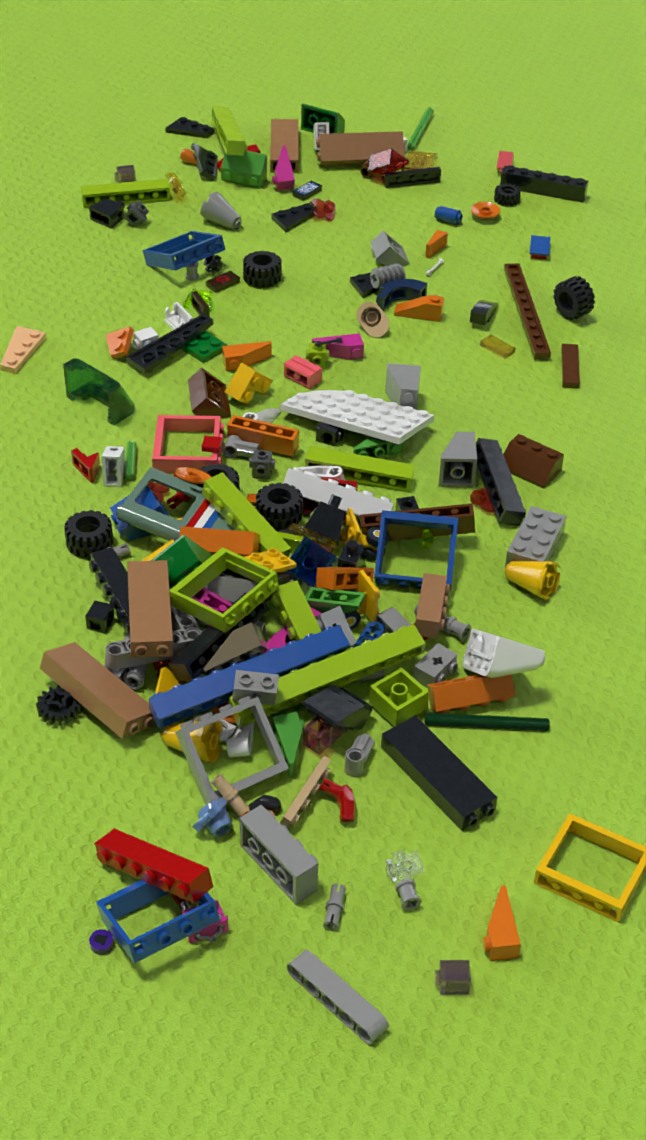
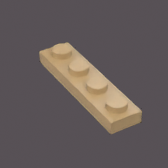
M323 756L282 818L281 825H285L287 828L289 825L294 827L300 817L297 814L300 809L302 811L305 810L310 802L308 796L310 794L314 796L320 787V784L317 782L319 779L323 780L328 775L330 769L327 767L331 759Z

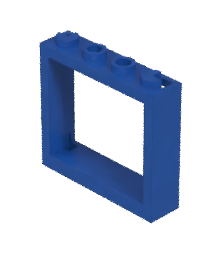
M190 231L142 251L146 265L176 271L224 251L225 246L222 235Z
M382 510L374 574L375 581L381 585L396 583L400 587H408L409 585H415L419 589L422 587L423 578L382 574L387 524L451 530L446 584H450L449 589H451L458 518Z
M140 880L96 903L102 921L135 964L220 921L215 900L206 893L196 901L199 905L198 907L132 940L124 932L116 919L170 892Z

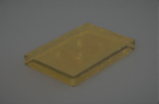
M410 151L401 167V171L432 168L437 159V153Z

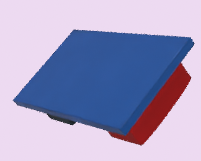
M531 235L529 253L532 254L531 258L546 259L549 256L551 237Z

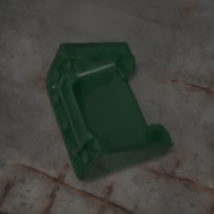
M73 358L63 364L67 398L73 401L75 397H82L83 400L92 397L109 407V416L107 418L108 422L112 425H116L135 412L134 402L117 380L78 358Z

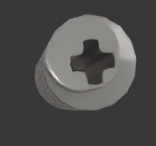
M398 263L374 268L370 274L373 288H378L392 280L406 278L404 268Z

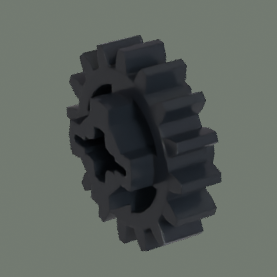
M57 685L56 689L49 687V692L42 691V696L37 697L38 702L36 703L38 716L42 717L44 722L50 720L51 725L55 722L61 725L62 721L70 723L69 719H76L77 714H81V707H83L68 691L66 692L59 685Z

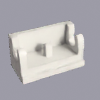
M178 302L173 304V311L169 313L170 309L168 307L165 309L164 322L172 330L193 319Z

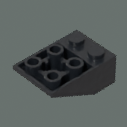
M332 685L302 702L304 706L308 707L307 711L317 717L320 715L324 718L323 722L331 727L338 726L343 729L347 727L351 730L354 728L363 729L374 708L344 687Z

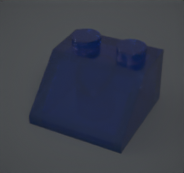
M305 536L290 557L291 560L297 563V566L288 571L294 573L310 587H316L317 567H335L339 558Z

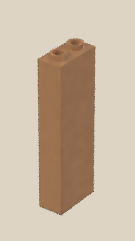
M271 119L270 173H275L283 145H286L293 173H298V119Z
M403 131L319 134V139H316V147L319 148L317 161H320V166L363 165L369 158L376 159L378 163L398 164L403 163L405 159Z
M167 560L127 561L131 658L173 656Z
M73 642L44 652L40 669L66 692L68 691L73 698L120 738L134 735L153 726L155 720L149 710V703L77 643Z

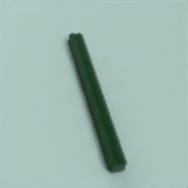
M425 713V725L548 731L550 727L548 718Z

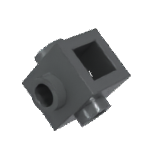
M139 200L135 204L132 202L127 207L128 211L123 215L134 227L139 222L143 223L147 219L146 215L149 210Z
M254 450V455L250 457L249 468H252L253 478L271 479L272 469L275 470V459H272V451Z

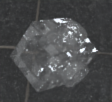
M403 849L391 853L393 858L385 860L386 873L391 878L392 883L404 879L414 880V875L425 872L418 850L405 853Z

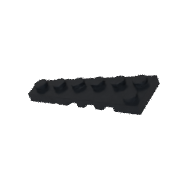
M201 314L126 356V362L145 374L153 371V368L214 325L213 319L205 314Z

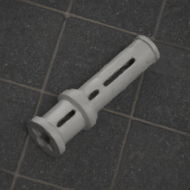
M418 605L414 609L415 615H417ZM445 616L444 631L458 636L462 641L466 640L471 632V625L463 624L457 621L455 617Z

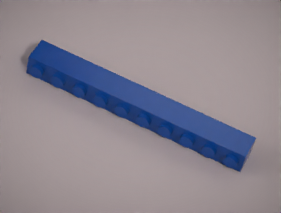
M340 625L329 626L322 632L308 634L301 640L290 641L283 647L278 649L272 648L265 654L250 657L247 661L233 663L228 668L215 670L203 678L197 677L190 683L176 685L164 693L158 692L149 698V710L160 729L229 702V697L233 695L236 670L278 674L279 677H282L294 669L299 670L306 667L311 662H319L329 655L340 654L350 647V643Z

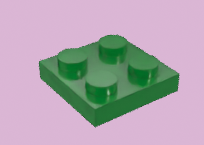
M204 331L181 349L204 363L222 353V346H227V344Z

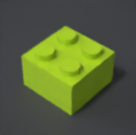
M403 668L398 669L370 686L369 703L394 727L428 709L429 691Z

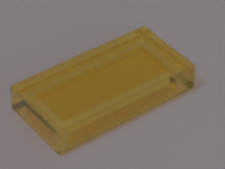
M489 335L480 341V346L503 359L515 353V347L493 335Z

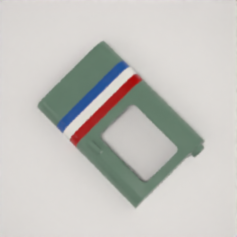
M150 467L124 503L120 504L116 510L118 520L167 541H176L179 538L181 526L235 530L215 510L211 502L205 499L202 494V487L153 467ZM151 481L196 499L181 520H176L140 505L135 501Z

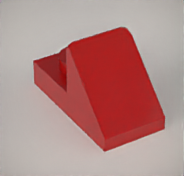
M78 448L71 450L72 464L90 483L94 482L100 468L99 453L97 452L87 457Z

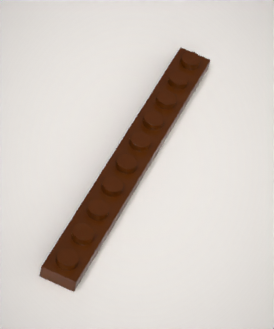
M520 263L504 264V271L534 359L550 358L551 351Z

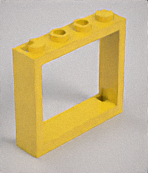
M569 813L536 869L534 884L619 923L646 872V846ZM569 832L638 862L619 899L549 868Z

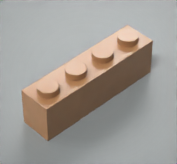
M424 573L415 622V627L421 636L438 638L439 631H443L450 584H446L447 576Z

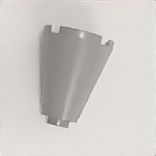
M213 192L208 196L210 199L207 202H203L200 214L204 219L233 230L240 227L242 223L240 215L220 193Z

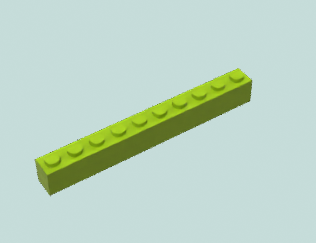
M212 106L211 120L226 154L244 156V151H247V142H245L229 107Z
M414 624L402 626L395 632L390 634L384 633L375 640H367L360 646L355 648L349 647L340 654L329 655L322 661L311 662L302 669H294L287 675L278 676L275 706L261 705L266 716H270L302 703L304 700L332 685L344 686L423 653L426 643ZM233 695L229 697L228 704H231L232 707L239 705L238 701H232ZM251 707L232 715L239 728L256 721Z

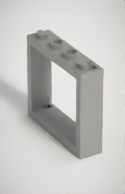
M250 696L238 700L239 705L232 707L231 704L219 708L220 713L213 715L212 712L200 716L201 721L193 723L192 720L180 725L182 729L175 732L206 805L223 798L218 790L213 791L189 734L190 732L251 707L275 765L230 785L240 791L289 769L258 697L251 699Z

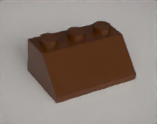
M201 367L188 379L192 412L196 416H221V418H229L231 412L228 394L225 393L226 384Z
M520 434L509 442L503 454L512 475L543 489L562 471L563 453Z

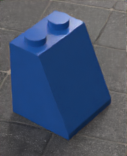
M147 485L135 502L169 516L164 505L149 485ZM127 497L110 507L113 513L111 518L116 525H119L117 530L122 537L126 535L132 541L153 535L117 519L116 510L120 504L124 503Z

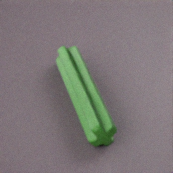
M134 441L127 443L126 480H133L135 478L137 447Z

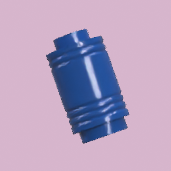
M444 206L437 207L435 210V218L438 221L455 225L462 221L463 214H461L460 210Z

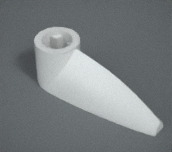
M270 408L258 413L248 412L242 417L272 423L281 412L279 409Z
M339 466L298 467L304 470V473L307 475L315 473L322 476L321 478L345 480L342 468Z
M254 722L240 728L237 727L232 737L227 739L229 758L250 756L252 754Z

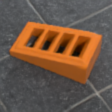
M437 230L426 244V258L431 257L447 245V232Z

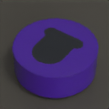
M105 929L94 931L89 938L91 950L96 954L108 953L114 945L111 932Z

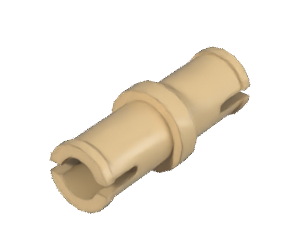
M222 773L211 781L238 817L248 811L250 807L246 805L238 795V790L229 784Z

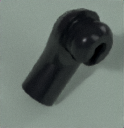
M262 795L248 805L250 811L260 805L273 812H278L281 809L280 800L269 795Z

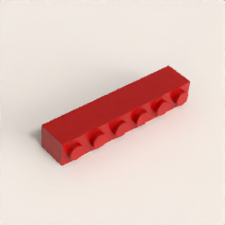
M115 828L94 843L97 851L96 856L102 864H107L118 871L141 879L150 885L152 884L166 892L177 895L181 899L195 903L214 887L208 867Z

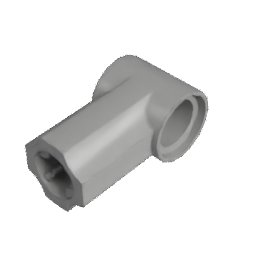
M231 435L228 437L222 452L228 458H235L237 455L250 458L253 457L254 450H260V445L242 441L240 437Z
M363 733L357 736L352 747L346 751L344 769L348 775L359 776L363 773L364 765L375 746V741L370 735Z

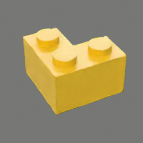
M241 362L225 393L248 405L255 391L265 395L273 380Z

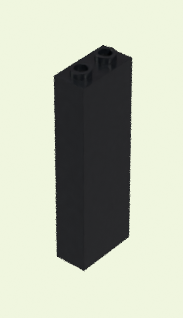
M416 715L382 733L381 748L461 831L468 827H473L479 820L490 817L496 811L497 796Z

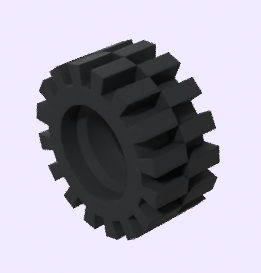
M506 183L504 185H497L494 194L495 203L497 202L501 206L506 205V207L509 205L512 207L513 204L516 206L520 201L521 189L518 186L516 187V185L512 186L510 183L509 185Z

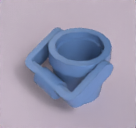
M220 798L205 805L198 812L199 820L192 827L199 832L206 826L214 837H220L229 832L233 824L226 811V800Z

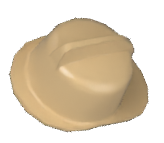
M365 302L358 308L357 320L364 330L375 338L385 335L389 329V320L382 309L373 302Z

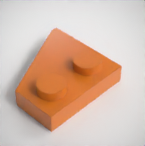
M131 326L106 334L110 355L114 359L128 355L134 333Z

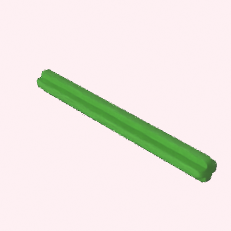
M428 107L410 138L407 144L409 150L415 148L434 113V109H431V107Z

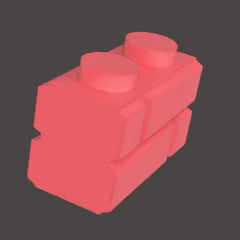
M295 355L291 360L289 359L284 363V376L311 389L315 384L317 385L322 381V368Z

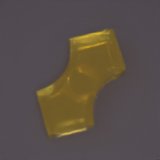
M168 172L165 176L170 182V188L178 197H184L186 191L182 187L183 183L175 173Z
M290 523L288 527L289 530L312 540H317V542L337 549L339 546L337 541L298 524Z

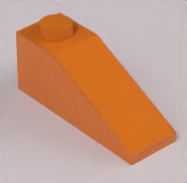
M427 295L396 304L394 316L441 322L444 297Z
M271 341L222 346L225 370H237L241 362L251 366L271 357Z
M317 567L316 587L330 590L357 589L359 571L364 570L373 583L374 568Z
M506 885L500 888L488 924L486 937H483V948L485 952L489 953L490 961L519 957L521 944Z

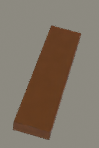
M562 344V387L579 388L578 345Z

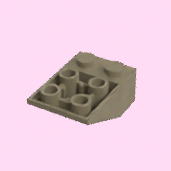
M251 622L232 631L204 667V671L211 674L215 670L226 669L233 663L244 662L254 655L265 654L264 651L268 650V646L260 628Z

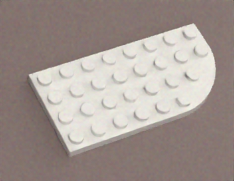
M319 390L298 393L280 404L281 411L396 444H401L434 422V415L425 410L419 411L410 406H400L396 402H386L381 398H371L366 394L354 393L352 390Z

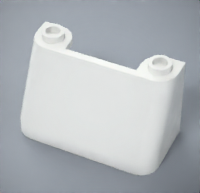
M472 628L462 665L463 668L480 675L496 678L538 669L545 662V650Z

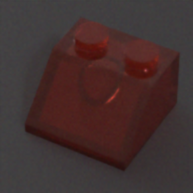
M393 149L370 155L368 171L376 177H381L385 173H392L402 169L410 161Z

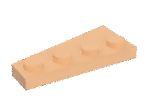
M17 326L0 364L1 370L16 374L44 342L46 333Z

